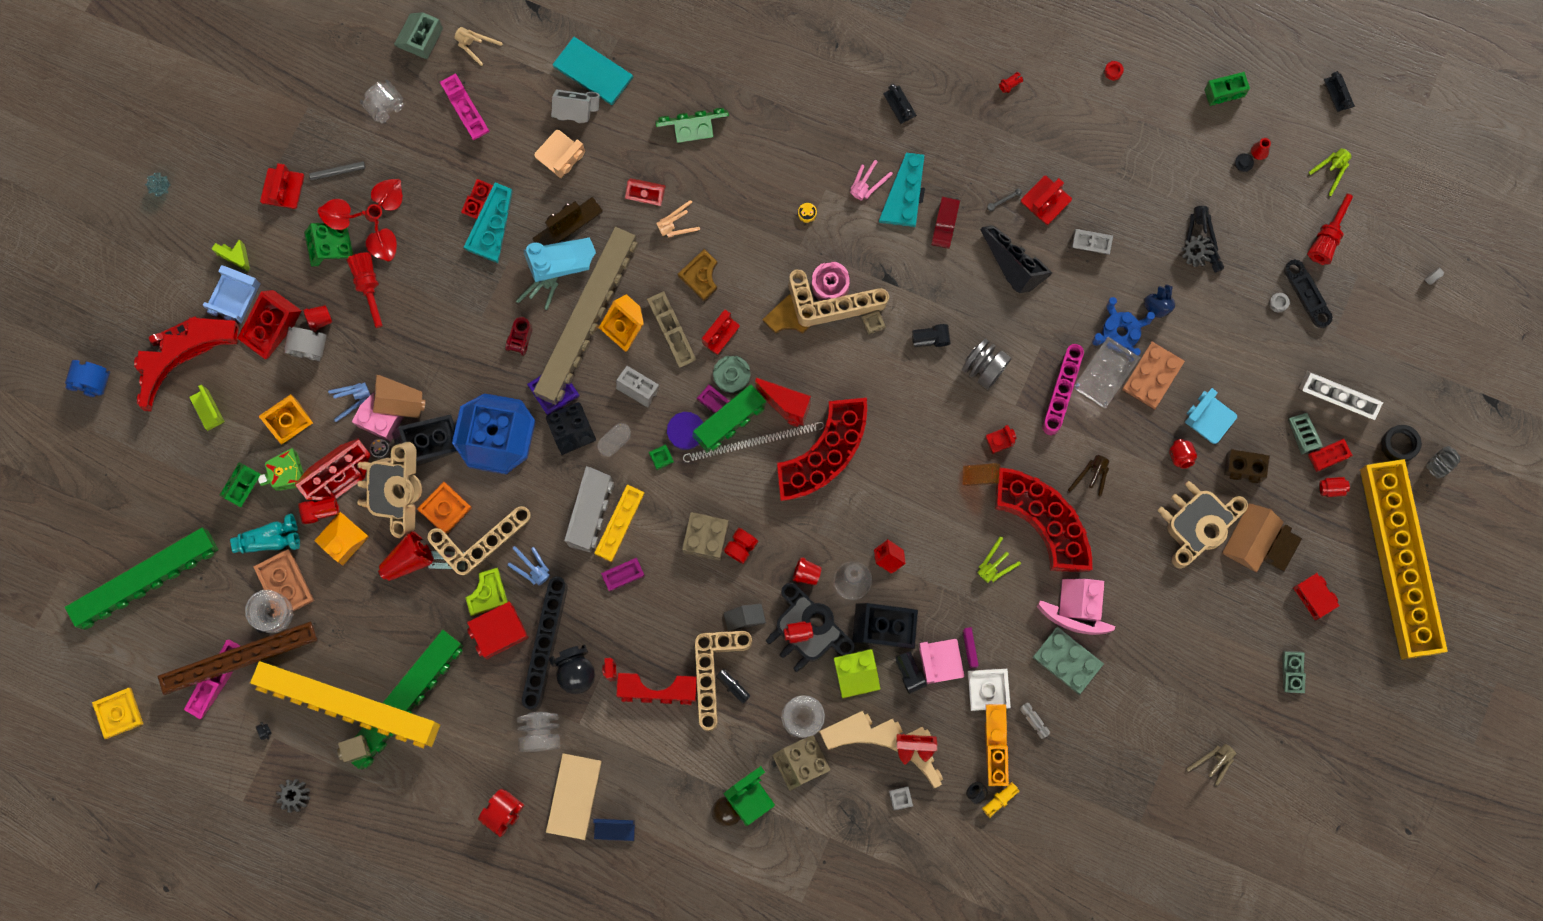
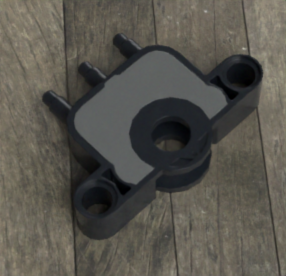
M786 583L782 587L781 594L784 601L790 607L779 617L777 628L769 635L766 642L771 644L780 635L784 638L783 629L787 628V624L803 621L809 623L810 618L814 614H821L825 618V623L820 627L812 625L813 638H809V641L789 643L779 655L785 658L795 649L802 656L793 668L795 672H798L809 662L819 660L830 648L840 656L853 654L854 643L834 623L831 609L825 604L814 603L794 583ZM792 588L796 594L793 597H787L785 595L786 589ZM848 643L851 646V650L848 653L842 652L840 650L841 644Z

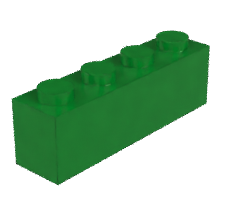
M751 384L693 431L692 437L706 453L711 450L714 452L722 445L721 442L725 438L729 440L736 434V429L740 426L742 428L751 421L750 418L753 415H760L765 410L766 400Z

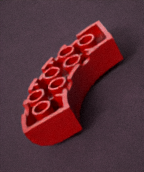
M867 397L829 401L827 423L817 442L805 454L792 460L777 463L781 501L803 497L819 490L846 468L855 455L864 434L867 419Z
M999 467L996 482L995 510L1006 511L1019 516L1039 533L1049 554L1050 571H1092V553L1086 535L1087 532L1083 528L1074 508L1068 504L1057 490L1040 481L1037 477L1034 478L1021 471Z

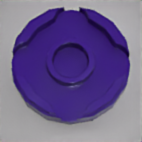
M692 412L676 414L667 425L669 440L675 447L681 450L693 449L699 445L692 437L693 431L703 424V421Z

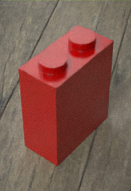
M510 601L467 622L469 625L467 629L471 639L475 638L478 644L475 648L479 656H483L486 659L529 638Z

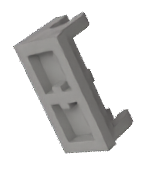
M1080 229L1074 230L1072 248L1110 254L1113 235Z
M628 366L625 367L616 380L617 390L646 407L650 406L653 396L657 395L659 384Z

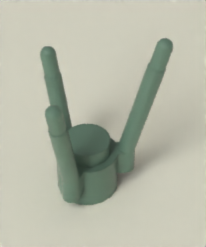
M558 277L534 282L516 300V303H519L531 291L530 299L534 297L542 286L546 289L551 287L544 307L547 310L554 291L558 286L556 282Z

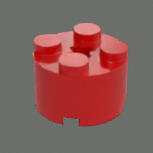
M504 789L498 790L488 801L490 804L487 808H483L478 817V820L500 838L506 833L509 824L513 826L519 818L518 814L525 806Z

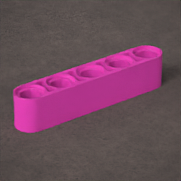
M1078 344L1070 345L1064 354L1042 425L1043 431L1047 435H1055L1062 426L1084 355L1083 348ZM1075 351L1078 354V358L1071 357L1069 352ZM1064 369L1072 370L1073 375H1066ZM1064 386L1068 392L1061 393L1058 387ZM1053 404H1060L1062 410L1056 411L1053 408ZM1047 422H1055L1057 428L1051 429Z

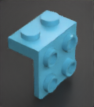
M1213 388L1208 393L1204 391L1197 399L1200 401L1197 407L1193 405L1186 413L1189 417L1185 423L1212 444H1217L1237 419V414L1214 398L1218 392Z

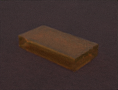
M1000 464L963 466V485L999 483Z

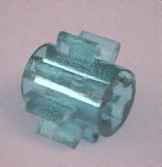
M154 173V175L148 176L149 180L145 184L149 190L148 193L155 192L156 197L168 193L167 189L171 184L167 176L161 177V173Z

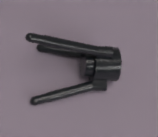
M1197 206L1194 208V214L1190 215L1186 240L1189 242L1191 240L1195 221L1196 224L1203 225L1205 234L1207 233L1208 223L1213 245H1215L1218 251L1209 208L1207 206Z

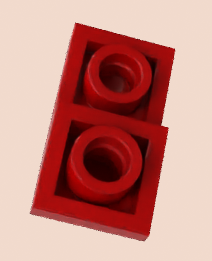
M477 179L471 195L467 196L461 213L477 219L493 185Z

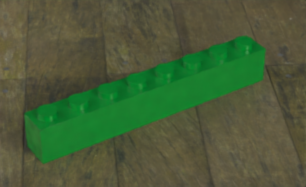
M202 527L65 606V609L76 628L84 630L91 628L97 620L106 619L116 609L127 607L129 605L128 602L144 597L147 591L161 587L164 581L178 577L183 570L194 568L197 566V562L202 559L211 558L214 556V552L219 549L209 531Z
M442 630L384 700L383 704L413 713L411 710L424 701L425 693L428 690L431 691L436 686L438 677L441 674L444 675L449 670L451 661L459 658L463 652L462 648L464 645ZM362 727L355 737L361 735L366 737L371 756L351 763L358 769H367L374 762L373 757L376 753L382 752L387 746L386 741L390 736L394 737L395 734L389 733V736L378 733L377 728L372 727L371 730Z

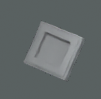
M909 787L889 791L893 811L913 806Z

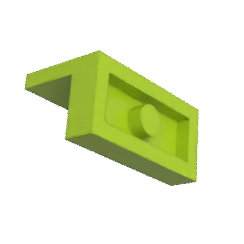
M201 384L198 386L200 392L189 398L205 429L209 431L225 421L209 390Z

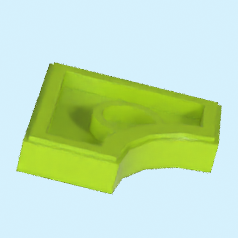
M498 568L479 573L477 589L471 595L465 597L471 617L491 611L508 602Z

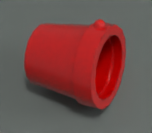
M326 305L303 310L308 326L313 332L332 323Z
M800 557L792 581L816 585L822 567Z

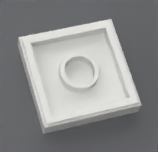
M1007 669L968 671L971 711L986 710L985 704H1006V709L1011 708Z

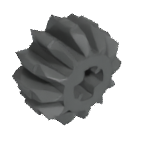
M1198 235L1197 239L1195 236H1191V242L1185 241V244L1188 245L1187 248H1181L1182 251L1186 252L1182 255V258L1187 259L1186 263L1189 265L1193 263L1194 267H1197L1199 264L1205 266V260L1211 261V258L1208 256L1214 255V252L1210 250L1214 245L1209 243V238L1203 239L1202 235ZM1200 248L1201 252H1198L1196 254L1195 250H1198Z
M1450 446L1443 447L1430 458L1426 468L1437 479L1442 478L1458 465L1461 457Z
M288 779L286 780V786L284 784L279 785L282 792L277 791L276 795L281 796V798L277 799L276 802L282 803L280 807L282 810L287 808V812L292 813L293 810L300 812V806L307 807L304 800H310L311 797L306 796V793L310 792L309 788L304 789L306 783H299V779H294L293 782ZM295 792L296 796H294V799H290V796Z

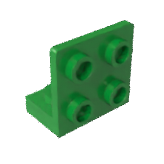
M311 223L304 232L311 267L319 266L324 259H343L353 255L348 227L343 230H335L328 227L325 223Z
M761 766L723 793L746 826L775 806L759 783L761 781L759 777L765 773Z

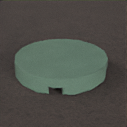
M725 356L714 366V382L724 392L731 394L740 392L746 388L750 381V367L741 357Z

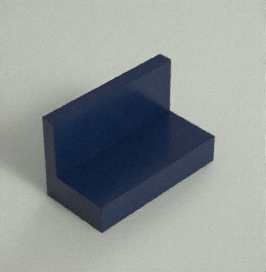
M593 819V823H595L594 839L634 841V820Z

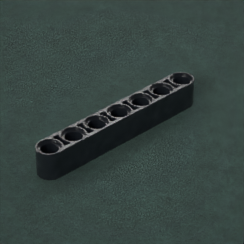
M559 576L551 578L548 583L523 691L522 704L531 711L539 709L543 701L551 665L549 658L553 656L567 595L568 585ZM556 582L563 583V587L559 591L553 589ZM552 601H558V607L555 610L549 609V604ZM547 620L554 621V626L551 629L545 628ZM543 639H549L550 641L547 648H541L540 646ZM539 658H545V665L538 668L536 661ZM540 677V685L533 687L532 679ZM531 696H535L537 699L534 706H528L527 700Z

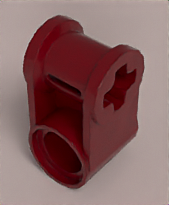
M519 317L513 322L505 346L506 351H516L523 356L526 354L533 330L532 325L526 318ZM521 324H527V328L524 331L518 330Z

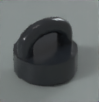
M980 782L972 783L966 791L967 797L975 804L981 803L988 794V790Z

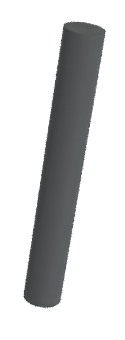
M364 161L309 173L311 180L365 169L366 167Z

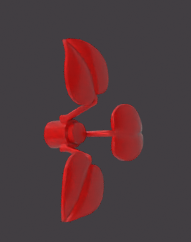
M389 179L375 185L371 191V199L378 203V205L371 204L366 211L349 215L351 208L346 201L332 199L318 208V215L328 227L335 230L346 229L350 223L349 218L352 219L365 215V218L370 222H374L375 233L369 234L365 244L368 252L376 258L389 262L396 253V237L387 228L379 231L378 219L382 215L380 206L386 211H393L401 205L403 197L401 180Z

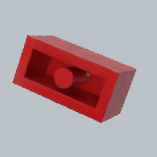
M1318 573L1293 587L1314 620L1320 619L1339 607L1337 603L1338 598L1333 592L1329 591L1326 587L1325 579L1321 575L1319 576Z

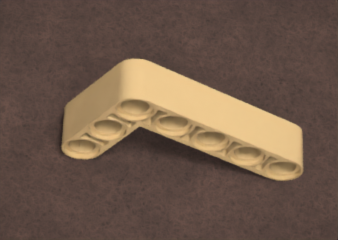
M802 270L792 271L788 282L798 322L805 327L864 315L877 310L881 311L886 308L889 299L888 292L881 288L813 302L805 272ZM798 278V279H800L802 282H801V283H795V282L793 281V279ZM798 296H805L806 300H799ZM880 297L884 302H878L875 298ZM863 301L866 305L860 306L857 302ZM845 305L848 309L842 310L839 306ZM827 309L830 313L823 314L821 310ZM809 313L811 317L805 318L802 314Z
M517 507L465 553L456 546L443 530L438 528L432 529L428 533V541L457 574L467 575L530 521L531 513L526 507ZM520 510L527 512V518L524 521L517 519L516 515ZM505 523L512 524L513 529L510 533L506 534L502 531V526ZM436 532H440L443 537L439 543H435L432 540V536ZM490 536L497 537L498 542L495 546L488 545L487 539ZM454 547L455 555L447 557L445 555L446 548ZM476 548H480L483 551V556L480 559H475L472 555ZM461 561H466L468 564V569L465 572L458 570V564Z
M746 631L703 633L695 639L699 724L705 731H713L718 723L714 652L748 650L752 645V638ZM741 636H746L749 642L747 645L741 646L738 643V639ZM706 638L710 641L707 648L699 646L701 639ZM720 638H728L729 644L726 647H721L718 644ZM703 658L711 660V664L707 668L700 666V661ZM705 677H709L712 680V684L707 688L701 685V681ZM705 697L713 699V704L710 707L702 705V700ZM712 717L714 719L713 725L705 727L703 725L704 718Z

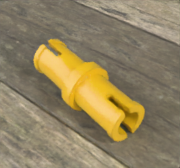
M1011 782L1000 793H996L994 795L995 798L982 807V810L991 818L1001 807L1005 808L1008 805L1007 802L1020 792L1019 789Z

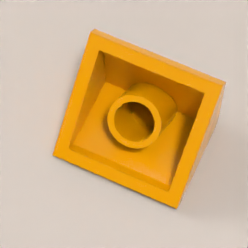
M291 394L259 415V418L281 445L313 424L299 401Z

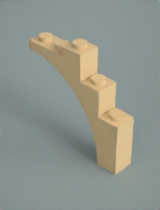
M863 711L821 730L819 733L827 750L841 745L869 743L888 747L898 752L896 736L903 731L898 721L894 722L893 719L871 729L870 725L873 723L868 713L864 715ZM923 727L906 734L931 736L929 730H924ZM915 750L910 761L923 772L933 789L941 786L940 781L943 778L938 769L935 770L932 762H934L933 757L924 762L920 758L918 751Z

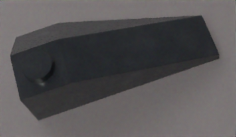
M986 226L980 229L1006 280L1012 285L1014 291L1018 293L1030 292L1051 276L1052 272L1036 257L1030 258L1024 253L1026 250L1023 247L1019 248L1011 244V239L996 227Z

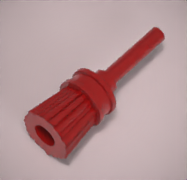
M1351 194L1345 195L1333 222H1330L1329 225L1321 226L1316 241L1307 253L1312 261L1321 265L1331 264L1336 246L1340 244V240L1344 236V233L1340 230V223L1353 199Z
M363 252L349 256L346 261L354 277L355 289L358 292H363V295L366 296L375 328H380L383 325L373 295L375 293L374 289L379 283L373 270L371 254Z

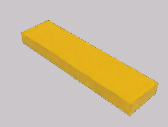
M629 485L626 486L596 548L595 555L613 562L645 492Z

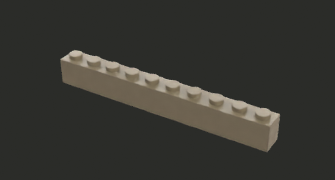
M617 227L614 228L533 391L536 397L554 405L564 398L566 384L569 385L574 376L572 373L575 367L578 368L582 358L580 356L583 351L588 349L590 344L589 338L591 334H595L598 328L597 322L599 318H603L606 312L605 306L613 298V289L615 285L618 286L622 279L621 273L623 269H627L630 263L629 257L637 249L636 235Z

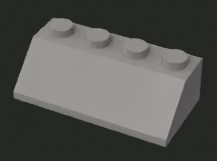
M587 466L564 541L569 547L592 552V548H596L598 543L596 534L602 528L604 519L601 517L603 511H607L609 504L607 496L608 493H612L614 482H612L610 475Z

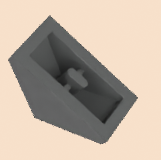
M762 604L744 605L724 612L728 632L766 623Z

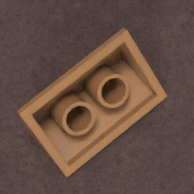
M1249 503L1247 510L1243 513L1222 554L1257 572L1284 522L1271 509Z

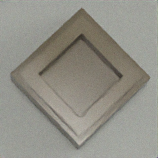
M879 310L861 317L868 335L886 329Z

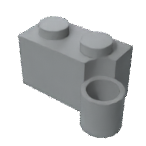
M556 89L552 96L551 117L562 121L568 119L574 120L577 123L588 122L590 111L599 110L600 95L596 92L584 94Z

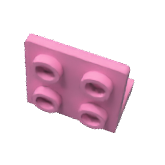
M957 639L919 644L926 684L964 677Z

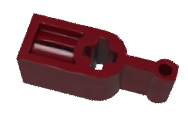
M942 197L931 245L950 249L960 200Z

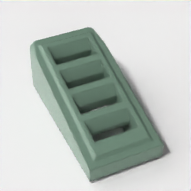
M1307 413L1288 419L1301 455L1323 447ZM1297 421H1305L1303 424L1296 425ZM1307 427L1308 430L1302 432L1299 431L1300 428ZM1306 434H1309V435H1310V437H1308V438H1304V439H1303V437H1302L1303 435H1306ZM1312 441L1313 444L1306 445L1305 442Z

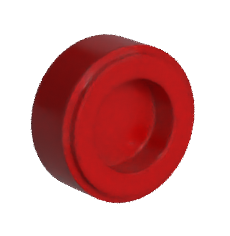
M1118 61L1109 62L1104 70L1105 76L1112 81L1120 79L1124 71L1123 65Z

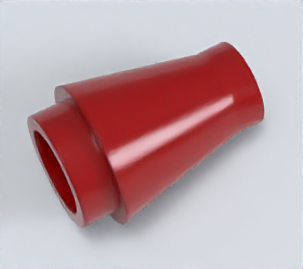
M1262 138L1251 147L1252 156L1258 160L1267 158L1271 141L1268 138Z

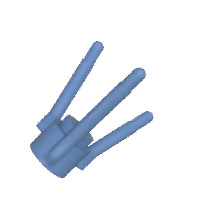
M365 382L328 391L329 394L338 393L333 395V398L353 394L355 400L359 399L357 403L341 413L334 421L337 422L349 414L370 396Z
M513 547L517 555L532 570L530 572L532 576L511 563H508V566L530 580L533 585L536 583L538 586L542 585L550 577L548 573L550 570L545 566L534 547L531 548L541 568L539 566L535 567L517 547Z

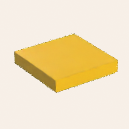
M126 688L92 702L104 739H109L143 725L131 688Z

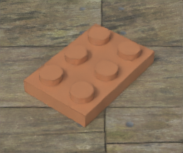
M1151 342L1122 390L1151 408L1156 409L1185 361L1156 343Z
M287 549L254 566L277 618L280 619L314 601L291 550Z

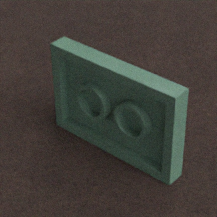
M1059 627L1055 628L1032 657L1078 695L1082 693L1104 665L1103 662Z

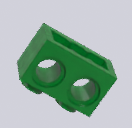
M1245 72L1208 81L1204 91L1209 106L1244 98L1250 90V86Z
M239 462L219 495L242 507L261 474Z

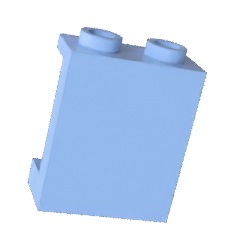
M221 265L218 271L221 274L218 284L209 302H204L203 306L207 309V313L217 317L221 315L224 317V320H233L242 324L260 283L254 277Z

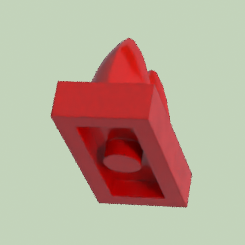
M897 734L896 748L900 760L906 765L911 760L914 751L917 750L920 758L927 762L934 752L937 751V737Z

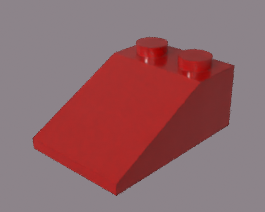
M274 290L261 291L237 339L264 359H268L287 336L288 328L295 326L302 310Z
M756 378V390L788 421L787 423L795 427L803 426L811 406V396Z

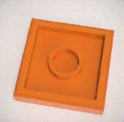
M445 482L417 508L435 527L443 530L446 534L472 509Z

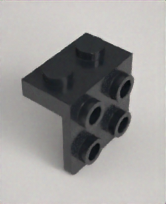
M580 402L546 416L547 423L561 455L597 441Z

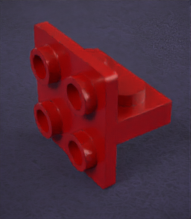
M277 163L276 169L268 168L260 202L267 205L297 209L305 177L304 174L289 171L285 164Z
M1045 175L1020 202L1043 223L1049 225L1072 201V198L1062 190L1064 182L1060 178L1053 182Z

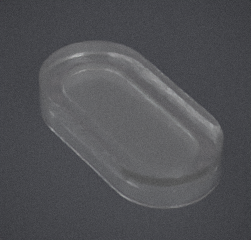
M623 423L615 425L599 440V452L604 456L615 454L630 439V428Z

